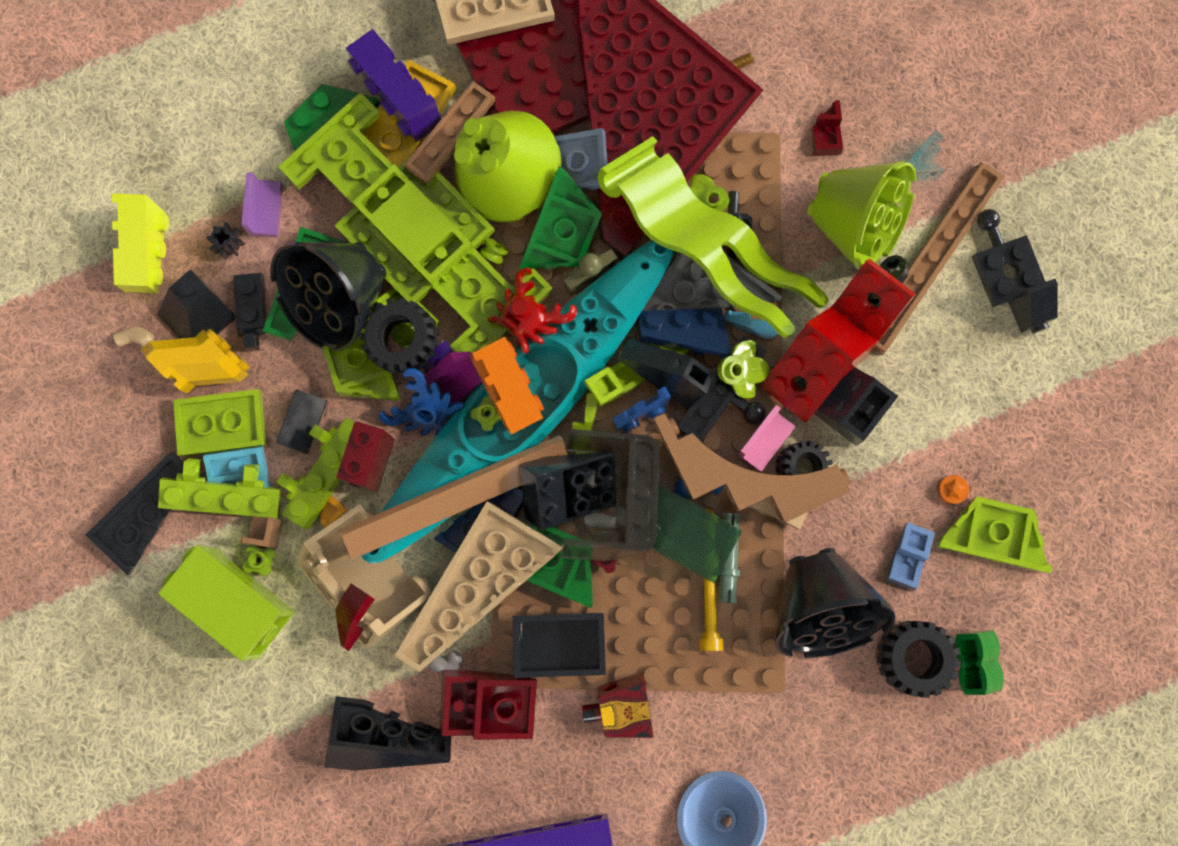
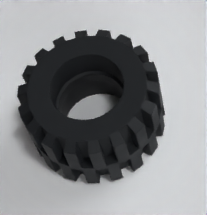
M393 298L386 299L387 305H383L381 302L375 305L378 310L375 312L370 310L367 313L370 319L368 322H364L363 328L365 333H360V339L365 342L362 348L364 352L369 354L367 357L377 366L394 375L398 373L403 376V372L407 368H414L419 371L421 366L427 368L430 365L428 362L429 358L435 359L437 353L434 351L435 347H440V341L437 339V336H440V332L435 326L437 324L435 320L416 302L412 300L408 302L405 298H399L398 302ZM401 323L413 324L415 335L411 345L401 352H391L387 343L391 330Z
M914 620L903 621L900 625H893L890 628L891 631L884 633L881 637L884 639L883 644H878L877 650H881L880 656H876L877 663H881L882 668L879 671L881 675L886 676L887 679L885 681L890 686H894L895 690L914 697L930 698V695L938 696L942 694L941 689L948 690L952 686L949 682L950 679L956 680L958 677V673L954 672L955 667L961 666V661L955 658V655L960 654L958 647H953L952 644L955 640L952 636L945 634L947 630L943 627L935 626L936 624L932 622ZM916 640L923 641L930 649L932 655L929 669L921 676L911 675L904 662L907 647Z

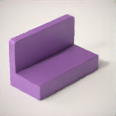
M254 173L246 174L241 224L250 236L278 237L283 193L281 181L258 180Z

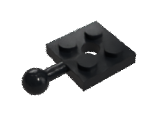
M985 209L980 212L977 217V224L980 229L988 232L993 247L978 252L971 257L993 308L1011 301L1029 287L1046 281L1028 236L1026 235L1004 243L998 228L1000 224L999 213L994 209ZM1005 265H1011L1015 269L1016 274L1013 279L1005 276L1003 272Z

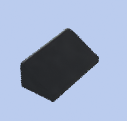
M296 389L276 443L308 454L314 439L309 433L315 424L319 426L327 400Z

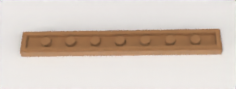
M983 162L978 165L908 267L909 275L903 284L916 295L873 348L875 351L884 355L1005 176Z
M560 436L552 438L339 530L350 559L353 560L520 486L519 465L542 457L567 455L564 439Z

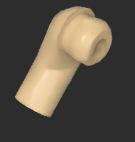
M133 327L113 334L118 347L135 342L143 348L149 341H155L153 333L142 327Z

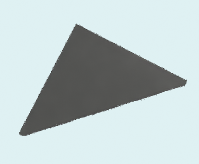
M679 252L667 267L658 286L642 311L716 307L724 309L735 306L720 295L706 272L697 262ZM726 254L736 277L748 291L769 303L779 302L782 299L780 294Z

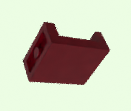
M357 421L354 422L337 478L349 482L351 486L378 493L395 438L384 429Z

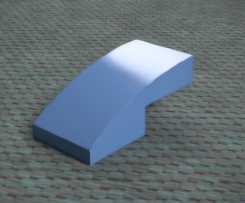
M908 522L905 524L887 574V582L911 591L917 589L923 564L929 558L935 532Z

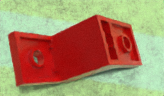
M869 258L864 262L836 302L807 322L761 387L806 423L838 382L866 359L916 294ZM869 293H876L880 297V306L874 307L869 304L867 299ZM795 376H801L805 379L807 383L806 389H801L795 384Z

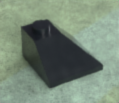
M191 269L168 288L157 314L179 339L193 338L202 330L208 331L209 329L218 335L236 319L235 314L202 278Z

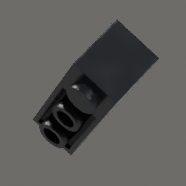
M632 339L627 341L618 358L620 362L658 389L665 386L671 398L687 410L707 393L715 373L691 356Z

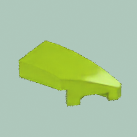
M587 393L585 422H573L572 450H580L592 430L598 402L591 393Z

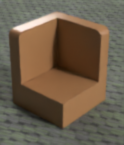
M252 516L248 537H241L240 543L278 548L283 520L272 517Z

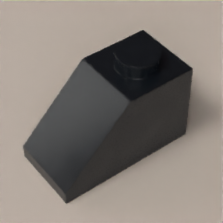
M1056 278L1029 287L1008 302L1021 333L1029 330L1032 331V334L1042 332L1050 328L1048 323L1058 318V283Z

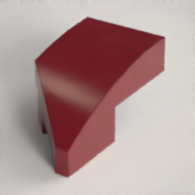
M835 100L824 114L821 113L817 117L816 124L812 128L814 156L842 154L843 142L840 128L842 113L840 100Z
M352 583L343 594L335 609L340 645L347 651L352 648L364 631L357 624L375 601L374 598Z

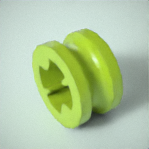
M487 238L485 241L486 247H482L480 253L488 260L502 264L504 261L502 256L507 255L509 250L498 241Z

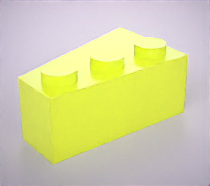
M111 193L112 202L117 203L118 221H112V230H118L119 248H113L114 285L124 292L158 293L159 285L163 283L161 260L166 255L164 232L169 228V218L147 195Z

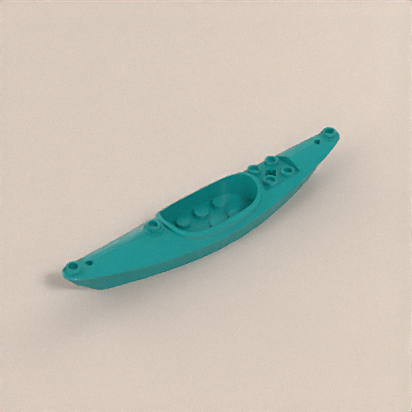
M653 240L644 244L562 307L560 311L562 315L569 312L572 304L577 307V314L570 323L548 324L547 326L555 327L557 332L549 335L537 333L543 338V344L535 343L527 338L529 351L526 354L522 351L520 345L515 349L517 354L515 359L520 369L523 368L530 380L528 387L532 395L536 394L543 405L544 410L540 411L542 419L512 435L507 432L501 419L491 431L483 430L482 424L478 420H473L470 416L471 410L477 408L482 403L484 397L489 396L482 383L464 402V407L456 411L431 442L381 512L540 444L588 390L584 381L602 371L658 286L673 256V250L665 248ZM586 326H595L596 332L590 331L586 333ZM487 411L485 415L489 416L490 411ZM450 517L366 553L361 557L368 563H380L404 550Z

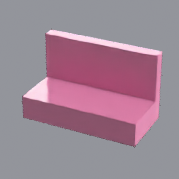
M777 405L770 411L737 454L739 458L759 473L765 468L796 427L778 413L781 408Z

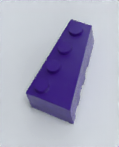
M371 29L346 47L350 57L347 63L356 75L359 73L363 75L366 79L363 83L373 96L377 93L382 99L379 103L387 115L391 116L393 114L397 118L398 122L396 125L405 137L410 135L415 142L428 135L441 120L436 101L430 94L426 95L422 84L416 78L412 80L406 66L401 61L394 62L396 59L395 55L378 34Z

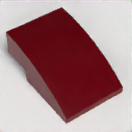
M443 670L439 722L441 735L472 736L473 740L533 739L537 679L514 678L512 674Z

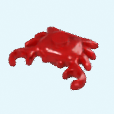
M523 268L516 273L514 277L515 294L512 296L510 289H506L504 292L506 305L503 306L501 302L496 303L497 310L502 315L500 317L490 316L487 320L490 323L506 327L514 334L525 354L529 351L527 338L535 343L543 344V338L537 333L555 334L557 329L547 326L548 324L570 323L577 314V307L573 304L570 306L568 313L565 315L560 314L562 307L559 303H556L553 309L546 313V307L538 304L532 295L525 296L535 286L532 281L522 282L524 276L532 274L530 268Z

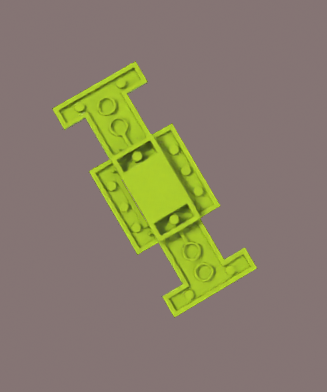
M360 92L282 162L278 168L299 190L316 174L321 172L354 206L334 226L351 244L361 242L366 246L376 261L384 266L386 270L385 279L408 302L412 300L416 303H419L434 289L462 317L470 327L450 345L455 352L470 351L473 353L503 338L510 331L506 327L490 323L487 320L490 316L500 317L502 315L497 310L496 303L501 302L505 306V290L510 289L513 296L515 294V287H512L476 250L495 232L494 228L439 172L426 185L405 170L404 164L407 160L397 167L362 134L381 114ZM532 268V274L524 276L522 282H534L535 286L525 296L532 295L539 304L553 291V288Z

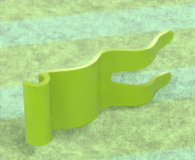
M654 137L649 138L600 169L598 182L603 192L613 198L622 195L628 203L637 224L650 239L665 248L680 252L693 259L703 268L713 286L724 299L741 311L766 321L780 336L788 338L795 332L794 325L779 308L753 295L741 284L726 254L722 250V245H728L738 256L742 264L759 279L771 285L799 293L817 308H823L828 303L827 295L816 283L809 278L786 270L773 261L763 249L755 233L743 221L731 214L712 209L701 202L692 193L682 170L668 153L661 158L656 155L654 145L658 141Z

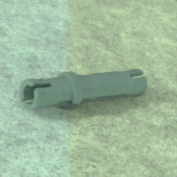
M722 514L720 569H717V576H719V596L717 602L737 603V577H740V570H737L740 514Z

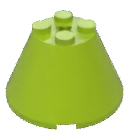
M503 111L477 119H468L464 124V128L460 131L455 144L454 174L458 192L485 219L490 221H518L533 210L540 209L544 204L558 166L561 167V152L552 131L537 117L521 111Z
M898 161L834 170L831 173L824 172L818 182L819 190L816 198L810 202L807 213L813 218V222L857 270L869 258L877 264L883 255L889 257L897 244L914 200L915 194L910 193L911 181H916L915 168L911 163Z

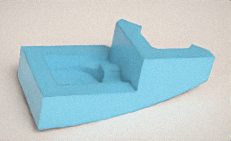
M725 311L724 320L743 332L775 340L778 335L774 328L764 320L751 319V315L746 312Z

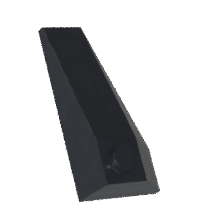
M335 697L324 768L358 771L450 762L452 736H442L440 729L420 721L410 724L399 719L400 713L391 710L389 715L373 709L375 703L364 699Z

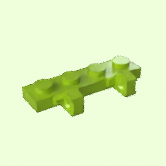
M348 417L344 419L338 430L332 427L327 432L316 424L314 425L309 434L323 443L320 448L323 452L306 478L301 476L299 481L291 476L282 473L277 480L279 485L289 490L286 498L290 502L282 514L303 529H310L341 482L337 478V473L354 421Z
M188 458L184 460L183 473H178L176 478L163 477L160 479L158 508L267 518L279 517L281 488L266 487L265 481L258 480V464H246L244 466L243 481H237L236 484L205 481V478L199 477L200 459Z

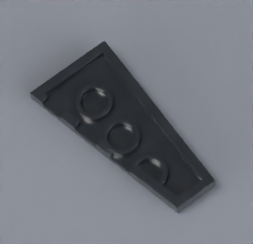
M170 452L86 534L126 575H131L171 509L158 508L160 479L163 477L176 478L178 473H183L184 461L174 452Z

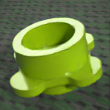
M489 396L484 397L482 403L470 412L471 418L478 420L485 431H491L501 419ZM487 411H490L489 416L485 415Z
M257 545L248 546L246 549L248 556L243 564V570L247 573L259 572L262 576L269 575L272 571L271 566L275 557L274 549L271 547L262 549L258 548ZM258 557L261 558L260 563L257 562Z

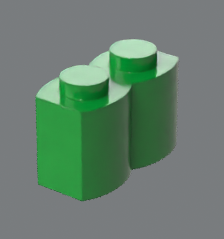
M994 630L970 631L957 634L955 647H958L960 651L957 658L961 661L959 683L965 695H987L1001 691L1004 675L998 662L1000 645Z

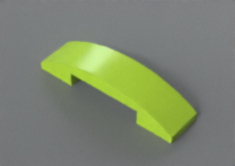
M650 344L656 347H660L684 355L688 354L692 350L683 347H676L675 349H672L668 347ZM619 362L611 368L608 366L586 379L584 383L598 404L602 406L633 390L647 380L622 362Z

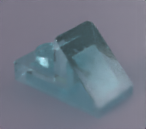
M937 130L931 134L908 161L915 168V182L936 181L944 172L943 168L932 161L942 149L938 144L944 138Z

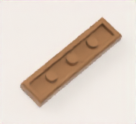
M472 81L404 164L405 170L428 185L454 153L457 137L464 128L465 122L471 118L483 117L495 102V96Z

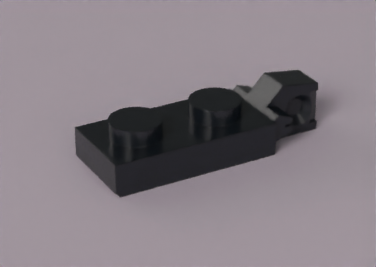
M262 273L233 275L236 330L238 336L243 337L245 349L248 351H259V335H265L263 328L266 323L264 275Z

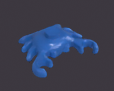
M407 368L404 370L403 376H411L416 379V381L410 380L406 384L407 389L416 391L412 395L411 403L406 405L405 411L397 406H393L391 413L394 416H389L385 411H380L378 418L389 426L409 423L405 425V431H413L423 427L420 431L421 436H425L432 429H435V436H437L443 429L447 417L462 409L464 403L461 401L451 403L450 392L447 391L444 395L441 394L440 386L437 383H432L431 388H429L423 374L419 370Z

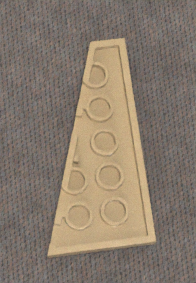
M486 502L403 640L395 657L418 672L422 671L564 549V547L494 504Z

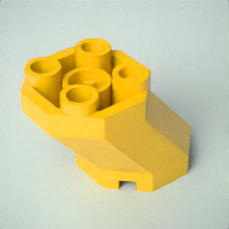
M211 329L208 331L202 330L193 338L149 341L141 348V351L145 353V358L166 379L170 378L173 380L175 378L177 381L173 385L187 394L195 386L237 383L249 375L247 370L250 366L239 355H236L231 350L232 347Z

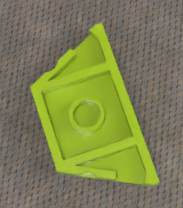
M360 335L353 345L342 351L335 352L333 348L322 347L335 390L339 396L392 401L401 400L393 374L383 370L367 357L369 354L364 352L362 348L365 342L360 339Z
M979 496L972 498L937 542L936 546L1046 574L1052 571L1051 564H1047L1043 546L1045 544L1042 534L1038 531L1039 523L1035 510Z

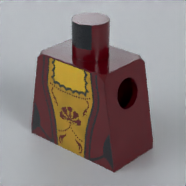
M644 672L599 686V703L582 705L584 723L602 721L605 737L653 738Z

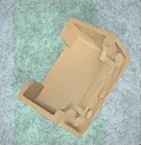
M359 504L302 544L297 561L301 570L334 611L351 583L375 599L357 624L364 629L357 640L365 648L371 649L425 604L432 594V588L424 577L419 578L413 575L409 578L393 557L380 563H368L361 556L353 560L350 559L339 530L374 516L369 510L365 511L361 504Z

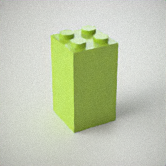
M201 545L190 548L181 559L183 563L176 572L172 571L165 577L162 582L163 588L158 593L241 661L259 659L296 612L220 550Z

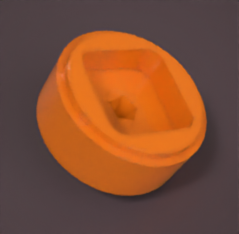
M950 475L939 482L937 493L943 502L954 505L963 502L968 497L969 486L964 478L958 475Z

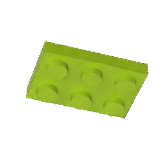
M260 389L173 400L177 456L179 457L267 446L263 398Z

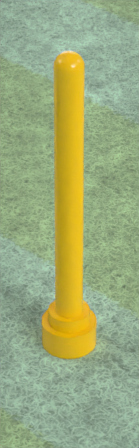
M705 509L702 513L705 633H702V639H699V651H723V639H720V633H717L714 512L711 509Z

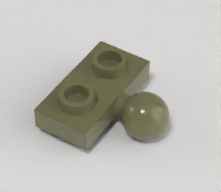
M610 249L605 253L603 251L596 254L587 253L581 257L579 267L572 269L565 276L564 288L570 297L617 265V257Z

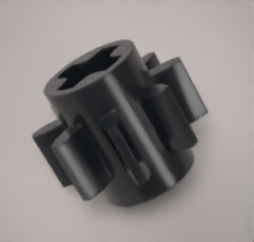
M227 222L224 223L223 227L213 226L211 236L206 237L213 244L209 250L214 254L220 252V256L224 260H227L228 255L234 254L239 256L237 251L240 246H245V243L238 238L242 232L238 228L232 230Z

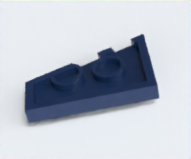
M722 307L641 311L637 318L641 342L672 349L683 347L694 350L693 353L704 355V353L719 355V359L722 360L727 356H731Z

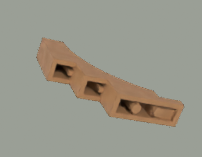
M665 413L654 418L653 422L691 500L724 485L736 512L769 497L781 523H786L850 492L848 487L851 484L850 478L845 469H839L837 464L820 471L792 476L758 473L744 469L718 456L706 447L693 433L678 440L676 435L680 434L674 419H667Z

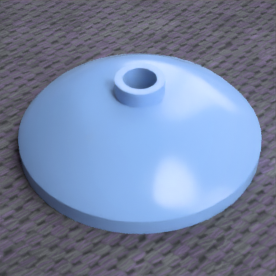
M715 771L702 775L687 788L678 807L677 825L684 846H760L766 831V809L760 793L747 779L732 772ZM730 816L732 823L729 827H726L724 820Z

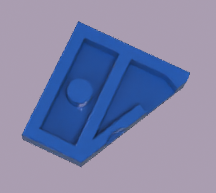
M664 386L657 391L658 394L646 401L642 400L614 417L612 425L616 432L619 433L624 430L625 434L641 426L639 421L648 416L653 420L666 412L664 408L668 406L671 397L666 387Z

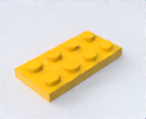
M408 59L405 66L412 80L416 78L422 84L426 95L430 94L435 99L439 114L441 115L457 89L456 84ZM380 105L378 110L381 116L363 132V135L392 164L399 167L416 151L428 135L418 142H415L410 135L405 137L396 125L398 122L397 118L393 114L388 116Z

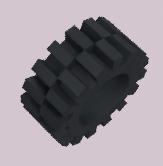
M801 441L791 444L788 448L781 451L783 455L778 456L776 460L780 462V465L775 466L776 471H781V475L792 476L798 475L796 461L800 457H806L810 460L813 472L826 469L829 465H833L832 460H826V457L830 454L828 451H821L823 448L821 444L815 445L814 441Z

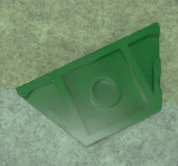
M321 84L284 121L294 151L359 93ZM364 95L376 108L380 105L377 98Z
M558 166L519 265V270L523 268L554 269L559 266L577 267L581 257L588 250L602 212L563 167Z
M530 523L528 526L561 545L564 549L526 581L592 608L593 591L589 542L554 527L541 531L534 524Z

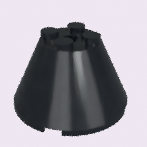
M292 242L279 248L274 254L271 261L270 277L271 282L276 281L280 294L276 297L277 302L292 326L319 348L327 346L333 348V351L338 352L347 349L357 341L364 322L368 319L367 313L372 310L382 290L386 270L361 242L354 244Z
M825 548L819 551L818 554L807 557L796 556L789 560L790 567L786 572L774 634L775 647L779 653L788 657L793 656L792 652L804 653L805 658H819L844 653L874 641L873 634L881 629L883 633H886L894 624L896 616L892 606L841 555L837 554L834 548Z

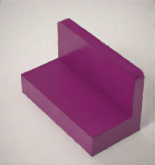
M450 352L424 376L427 386L431 388L432 383H437L440 386L441 394L444 395L445 392H450L451 403L462 401L482 384L468 356L471 352Z

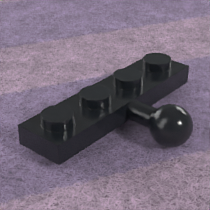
M743 335L738 343L750 339ZM756 344V357L763 358L767 351ZM716 372L707 393L690 407L677 427L684 435L687 436L693 433L702 442L729 403L742 411L744 420L752 425L760 424L765 419L766 410L758 402L749 403L742 397H739L732 385L722 381L718 376V372Z

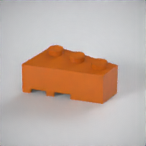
M506 337L468 355L509 434L512 435L543 418L540 412L544 410L543 405L536 394L532 395L528 387L530 380L523 368L520 369L515 359L517 354Z

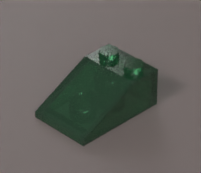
M659 485L631 538L645 548L715 584L742 530L688 499Z

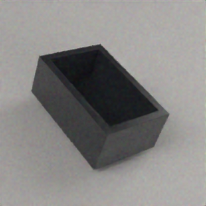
M604 613L513 616L514 678L606 675Z

